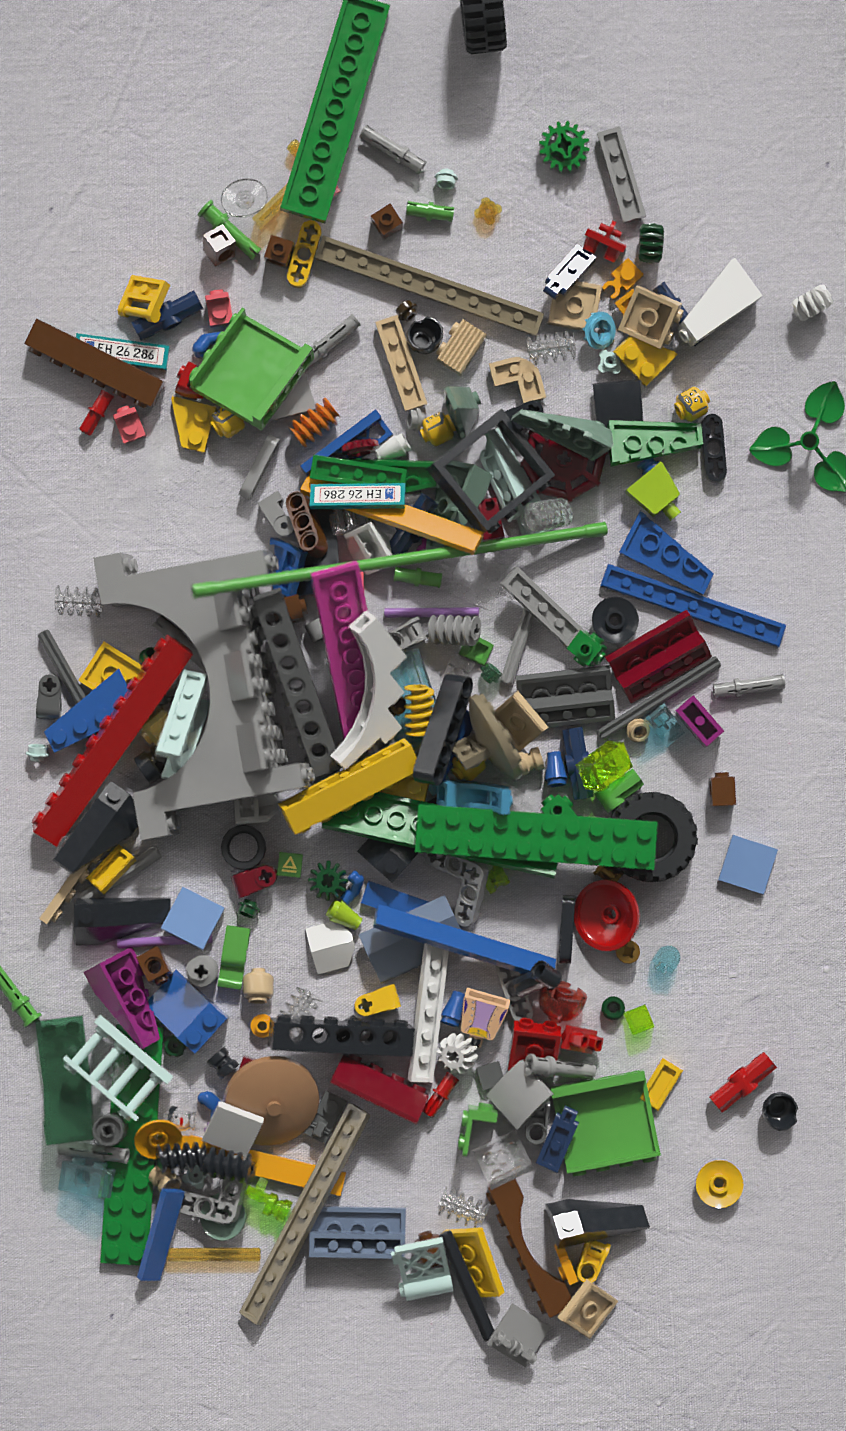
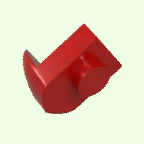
M188 361L186 366H181L177 374L179 381L176 385L175 393L187 398H204L189 388L190 373L197 365Z

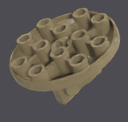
M483 693L470 696L469 715L474 733L455 742L452 751L453 755L466 770L479 766L482 761L488 758L501 773L511 780L516 781L520 779L522 773H524L520 764L522 759L518 751L513 749L511 745L513 740L507 729L504 730L502 724L499 721L497 722L494 716L496 711L491 702L487 701Z

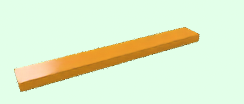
M310 471L300 488V492L310 497L311 484L344 483L310 478ZM405 505V508L345 509L472 555L476 552L483 538L482 531Z
M181 1132V1149L185 1142L189 1144L190 1149L193 1142H197L201 1148L202 1137ZM205 1142L206 1155L212 1147L216 1148V1155H218L220 1149H223ZM250 1149L248 1153L252 1155V1161L256 1164L255 1176L300 1187H305L316 1166ZM225 1150V1156H227L229 1151ZM341 1172L330 1194L341 1196L346 1172Z

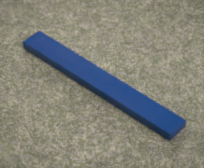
M607 564L600 587L679 614L687 610L693 619L777 648L780 646L786 625L611 564Z
M378 904L375 911L373 925L375 929L525 974L530 972L533 965L540 960L545 961L554 968L556 966L555 958Z

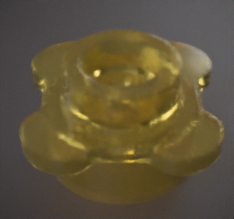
M484 197L479 208L475 209L474 215L476 218L485 220L487 225H493L497 214L502 212V207L490 201V198Z

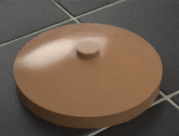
M267 1056L247 1063L233 1075L226 1087L223 1103L264 1118L253 1144L270 1146L293 1140L310 1126L318 1110L319 1092L313 1076L302 1064L287 1057Z

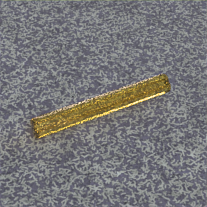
M169 1248L167 1252V1261L169 1262L260 1261L261 1259L260 1248Z

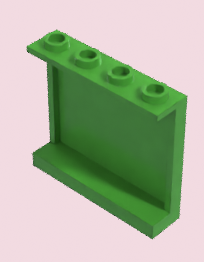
M242 307L238 314H233L227 329L219 333L213 348L205 352L199 367H195L191 371L189 376L191 390L262 431L314 360L313 347L306 343L303 347H300L246 316L245 308Z
M644 1069L550 1087L553 1093L552 1098L556 1114H562L565 1106L579 1111L575 1119L579 1124L564 1157L567 1174L572 1173L573 1176H581L587 1174L586 1170L595 1168L596 1172L609 1170L610 1165L619 1164V1167L634 1165L633 1161L642 1159L643 1163L656 1161V1156H661ZM643 1092H644V1096H645V1101H643L642 1099H640V1097H641V1095L643 1094Z

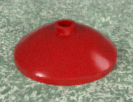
M599 880L588 884L579 893L575 901L574 923L579 935L588 945L601 951H613L626 946L634 938L638 930L640 914L637 901L627 887L613 880ZM612 910L616 912L615 918L612 916Z

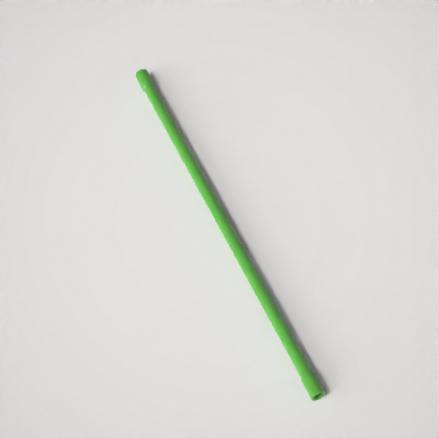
M605 522L586 524L581 527L482 541L474 555L580 538L588 539L607 536L608 529ZM449 546L357 560V562L359 563L360 572L472 554ZM349 562L219 582L211 581L192 584L191 591L193 598L196 599L215 596L221 593L312 580L310 573Z

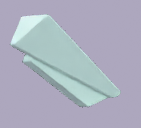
M496 428L484 435L487 441L485 449L481 451L480 460L485 471L492 474L490 482L503 509L530 487L532 483L520 466L503 433L499 428ZM536 491L532 494L534 499L524 507L520 503L515 507L517 513L508 519V522L517 519L521 535L548 532L556 528L554 521Z

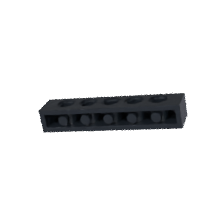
M278 1014L277 1018L270 1017L268 1047L272 1051L412 1057L415 1028L408 1024V1021L399 1019L394 1020V1023H385L384 1019L378 1018L371 1019V1022H362V1019L349 1017L347 1021H339L337 1017L325 1016L324 1020H317L314 1016L301 1015L300 1019L291 1018V1015ZM293 1028H300V1033L297 1037H289V1033ZM320 1028L323 1029V1035L318 1039H314V1031ZM340 1030H346L345 1038L337 1040V1033ZM364 1031H370L369 1038L365 1041H361V1033ZM387 1032H393L392 1039L384 1042V1035Z

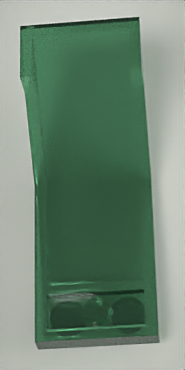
M83 1015L36 1020L35 1025L44 1087L45 1120L43 1124L46 1146L94 1140L92 1084L78 1072L73 1075L64 1067L66 1062L63 1060L65 1056L72 1060L87 1042ZM87 1056L79 1067L90 1076L89 1056Z

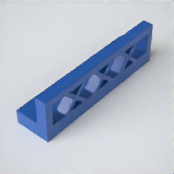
M375 409L315 455L333 457L337 453L343 454L342 446L348 442H353L355 439L378 440L380 445L391 437L393 433ZM379 423L386 434L379 439L369 438L370 428ZM367 431L366 437H362L361 435ZM313 456L300 465L306 476L311 471ZM364 456L353 457V458H359V459H361V458H363Z

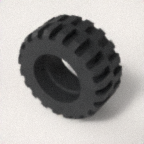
M460 0L466 52L480 54L503 51L507 48L503 0Z
M661 792L640 793L621 803L614 810L611 818L638 820L645 815H658L667 820L671 825L674 833V842L666 855L655 859L654 870L618 868L627 876L639 881H666L677 876L682 870H685L690 860L694 857L695 848L698 845L697 825L694 823L691 812L686 809L681 801L676 800L673 796Z

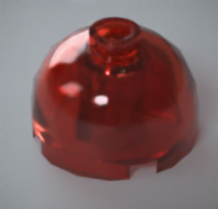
M561 981L554 990H547L545 987L540 989L538 1000L540 1009L548 1016L550 1021L562 1023L574 1020L581 1014L587 1001V994L580 988H577V991L570 989V983Z

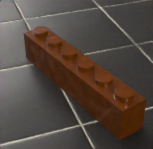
M37 318L24 343L29 346V352L39 357L43 353L51 357L49 362L59 367L66 364L72 367L71 373L82 378L86 374L93 378L92 383L102 388L108 385L114 388L112 393L124 399L128 395L135 399L134 404L144 409H147L148 406H155L166 383Z

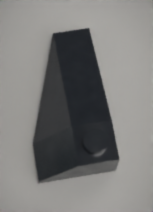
M316 509L328 543V550L321 558H313L307 554L303 569L339 563L335 509ZM312 580L299 582L296 593L299 597L314 595Z
M110 781L56 854L53 862L69 873L74 874L105 851H109L122 840L132 836L138 828L135 803L132 796Z
M437 797L428 801V803L436 804ZM369 838L357 851L391 883L418 854V852H415V848Z
M565 1199L545 1204L558 1249L650 1228L643 1205Z

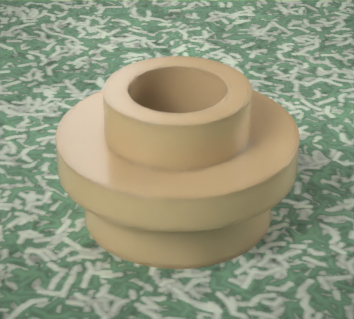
M634 719L628 724L626 733L630 740L642 742L649 736L650 727L645 720ZM640 726L641 730L634 733L635 728Z

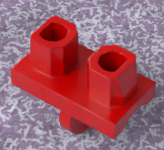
M612 220L610 226L601 223L598 228L606 232V235L588 228L585 233L587 237L583 249L595 254L601 242L608 246L603 258L614 263L621 252L624 253L627 246L610 238L612 235L620 239L622 234L621 231L614 229L617 222Z
M566 1025L565 1030L561 1034V1048L592 1054L593 1051H601L604 1039L597 1036L598 1031Z

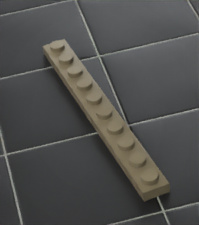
M322 235L315 255V259L535 337L544 316L542 312Z
M348 1103L239 1311L241 1315L256 1325H261L371 1117V1114L353 1103Z

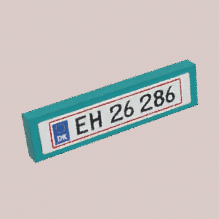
M76 333V338L130 365L167 370L170 346Z
M405 483L311 484L310 509L405 508Z

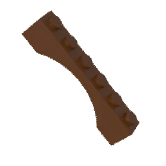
M511 1174L487 1185L489 1192L486 1193V1196L491 1206L496 1204L500 1212L496 1214V1217L501 1227L506 1226L510 1235L506 1236L511 1249L516 1248L520 1255L516 1259L521 1270H527L530 1276L527 1279V1283L532 1293L537 1291L540 1300L536 1302L541 1313H547L548 1317L551 1318L560 1314L572 1297L565 1282L543 1269L533 1258L526 1246L521 1228V1208L524 1195L514 1174Z

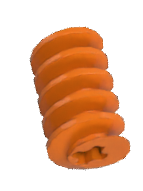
M325 397L322 399L324 406L316 403V412L308 409V418L301 414L299 416L301 423L293 420V429L289 427L299 443L305 448L308 447L306 439L315 442L314 433L320 437L323 436L322 427L330 431L329 422L336 426L338 425L336 417L340 418V416Z

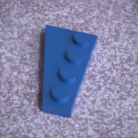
M641 510L639 511L619 553L704 595L714 573L686 551L675 539L664 532L661 527L650 520Z
M120 669L116 670L44 731L54 753L100 731L99 725L106 715L110 716L112 714L115 701L119 696L124 697L128 691L126 688L127 683Z

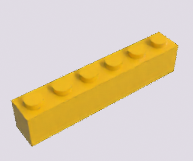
M403 738L349 766L346 770L343 769L278 803L291 831L295 835L305 833L311 829V826L330 820L332 815L351 809L355 803L372 798L380 790L392 788L396 782L403 778L413 777V769L417 757L411 744Z

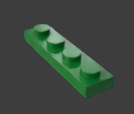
M313 455L310 478L344 484L405 483L407 469Z

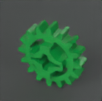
M558 121L556 128L549 125V134L546 132L542 133V138L545 141H539V146L544 148L539 151V156H546L543 159V163L550 162V170L559 167V173H562L563 168H567V171L571 173L572 166L579 169V160L585 162L587 158L583 153H589L590 149L584 146L589 143L588 138H582L585 135V131L578 132V124H575L573 128L569 127V121H566L565 126H561V123ZM566 133L572 134L575 138L569 137ZM556 135L557 140L555 143L548 146L550 139ZM561 139L565 146H568L567 155L563 148H560ZM580 149L578 155L572 159L571 154L573 151ZM553 156L559 157L562 161L556 160Z

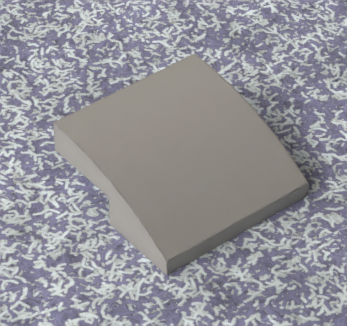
M305 372L272 416L271 422L307 413L308 409L316 410Z
M523 1060L514 1065L486 1095L517 1130L522 1129L533 1114L540 1111L553 1095L536 1074L532 1076L526 1075L524 1070L525 1062Z

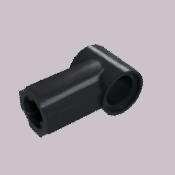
M540 960L533 965L530 972L514 978L512 986L520 997H524L544 987L547 990H554L560 984L562 974L545 961Z

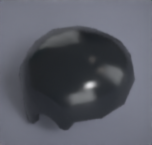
M425 317L421 321H414L407 331V344L414 352L420 354H430L436 351L443 340V327L439 321L431 317Z
M772 1093L763 1103L762 1115L771 1128L778 1131L789 1130L797 1123L796 1113L798 1105L794 1098L787 1093Z

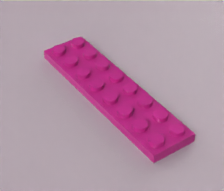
M357 561L310 573L343 741L353 727L360 711L365 687L363 656L358 642L349 628L365 611L368 612L360 567Z

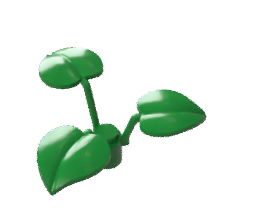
M837 382L824 383L809 394L805 402V411L808 416L817 419L812 430L803 433L800 441L789 443L790 436L786 430L780 427H770L760 433L749 448L751 454L765 464L781 466L788 463L792 458L790 447L801 445L805 450H815L823 460L817 463L814 468V478L817 484L826 490L846 492V455L839 451H833L826 458L818 448L819 437L816 434L821 420L825 423H834L844 413L845 402Z

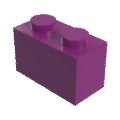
M694 695L674 711L676 716L703 747H707L724 732Z

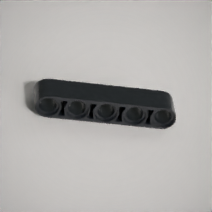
M446 674L444 676L414 765L413 779L415 782L436 786L442 783L469 703V697L473 690L471 677L455 674Z

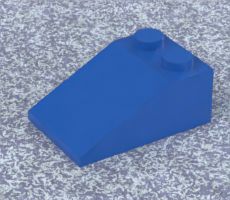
M176 969L173 972L174 975L169 977L170 980L162 984L148 1000L149 1008L183 1044L196 1054L228 1019V1016Z

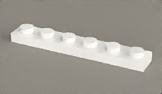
M424 944L414 1022L413 1055L410 1057L408 1080L411 1082L433 1083L449 951Z

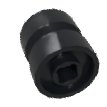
M158 743L150 747L149 753L144 751L134 758L138 768L150 784L161 778V773L168 758L157 755Z

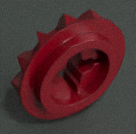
M375 439L355 440L342 446V453L348 455V457L365 456L375 453L380 446L378 440Z

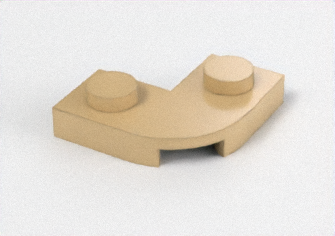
M513 357L489 363L494 387L518 382L523 404L532 400L546 399L540 372L537 366L521 357Z

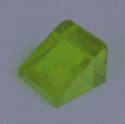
M645 1004L624 1012L632 1035L655 1027Z

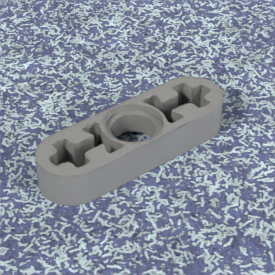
M270 434L267 436L238 495L248 500L251 499L278 447L280 439Z
M496 966V972L506 999L510 1000L509 1009L515 1021H519L521 1017H516L515 1014L519 1011L517 1004L512 1006L511 1001H518L523 997H511L508 994L507 989L513 983V979L504 984L503 979H507L505 971H500L501 967ZM510 970L512 977L517 974V977L521 976L519 972ZM528 995L524 996L526 1002H521L524 1009L529 1010L526 1018L531 1019L533 1010Z

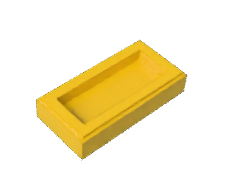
M118 844L86 879L102 894H105L137 860Z
M664 1058L661 1059L647 1082L651 1107L659 1111L683 1072L682 1069ZM644 1092L640 1097L643 1101H645Z

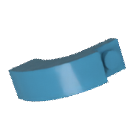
M443 780L437 786L436 804L491 809L499 814H510L513 799L509 786L460 780Z

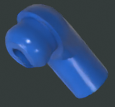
M220 332L202 334L193 344L192 351L196 358H203L207 348L210 345L216 344V338Z
M353 871L348 876V881L352 885L340 896L347 905L362 890L364 877L357 871Z
M201 1092L198 1095V1102L201 1105L204 1104L210 1110L211 1120L221 1100L212 1092Z

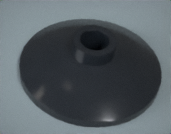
M614 596L603 599L597 604L592 613V626L595 633L608 643L617 644L625 642L635 634L638 628L639 616L636 608L630 601L622 597ZM613 617L617 618L618 625H612L610 619Z

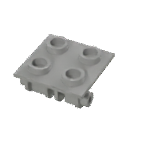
M512 1303L486 1344L526 1367L527 1364H534L537 1360L535 1352L551 1326Z

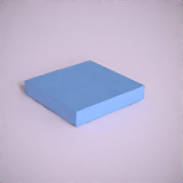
M732 835L718 880L764 894L778 849Z
M182 887L161 926V930L203 951L225 908Z

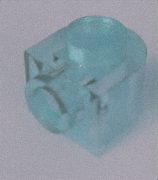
M670 945L661 946L651 959L655 963L653 968L664 975L667 971L672 974L680 962L679 951Z

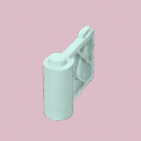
M442 1237L397 1246L395 1251L391 1252L393 1264H399L402 1283H398L401 1297H406L407 1301L454 1292ZM439 1247L434 1255L426 1252L428 1249ZM414 1253L415 1255L408 1259L401 1254ZM421 1257L428 1259L424 1265L417 1262ZM435 1262L443 1265L441 1268H430ZM411 1267L418 1270L416 1273L406 1275V1272Z

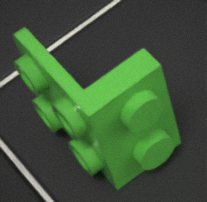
M479 1102L478 1106L468 1105V1110H463L461 1124L462 1127H465L464 1134L460 1133L458 1150L462 1151L463 1157H467L472 1120L497 1122L498 1112L497 1109L493 1108V1104Z

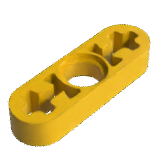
M308 220L300 228L287 272V280L292 287L301 288L308 282L322 234L321 227L316 221ZM311 226H314L317 234H313L310 243H315L314 246L308 243H300L301 240L305 242L307 240L305 229H310ZM301 248H307L311 251V256L308 260H300L297 253ZM295 262L302 266L308 265L307 269L302 267L301 276L304 279H299L298 282H294V277L291 276L296 274L298 270V265H294Z

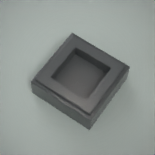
M499 1061L476 1067L483 1091L493 1088L503 1077Z

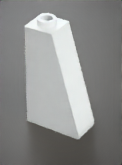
M736 258L727 264L677 329L681 339L688 343L690 347L748 309L762 297V294Z

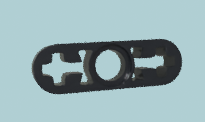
M708 414L701 422L705 476L710 482L718 483L727 474L723 422L718 415ZM709 419H713L714 423H718V426L714 428V436L719 434L720 438L712 437L706 439V435H711L710 427L705 426V424L709 423ZM711 442L718 443L721 448L720 453L717 455L710 454L707 450L708 444ZM721 457L722 462L717 461V468L722 470V473L718 475V478H715L714 474L709 472L714 467L713 461L708 463V459L715 460Z
M563 895L559 964H571L575 908L574 895Z

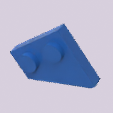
M270 538V545H274L275 556L279 563V570H276V573L304 568L308 553L279 538ZM299 582L273 585V589L281 588L282 594L287 597L296 595Z

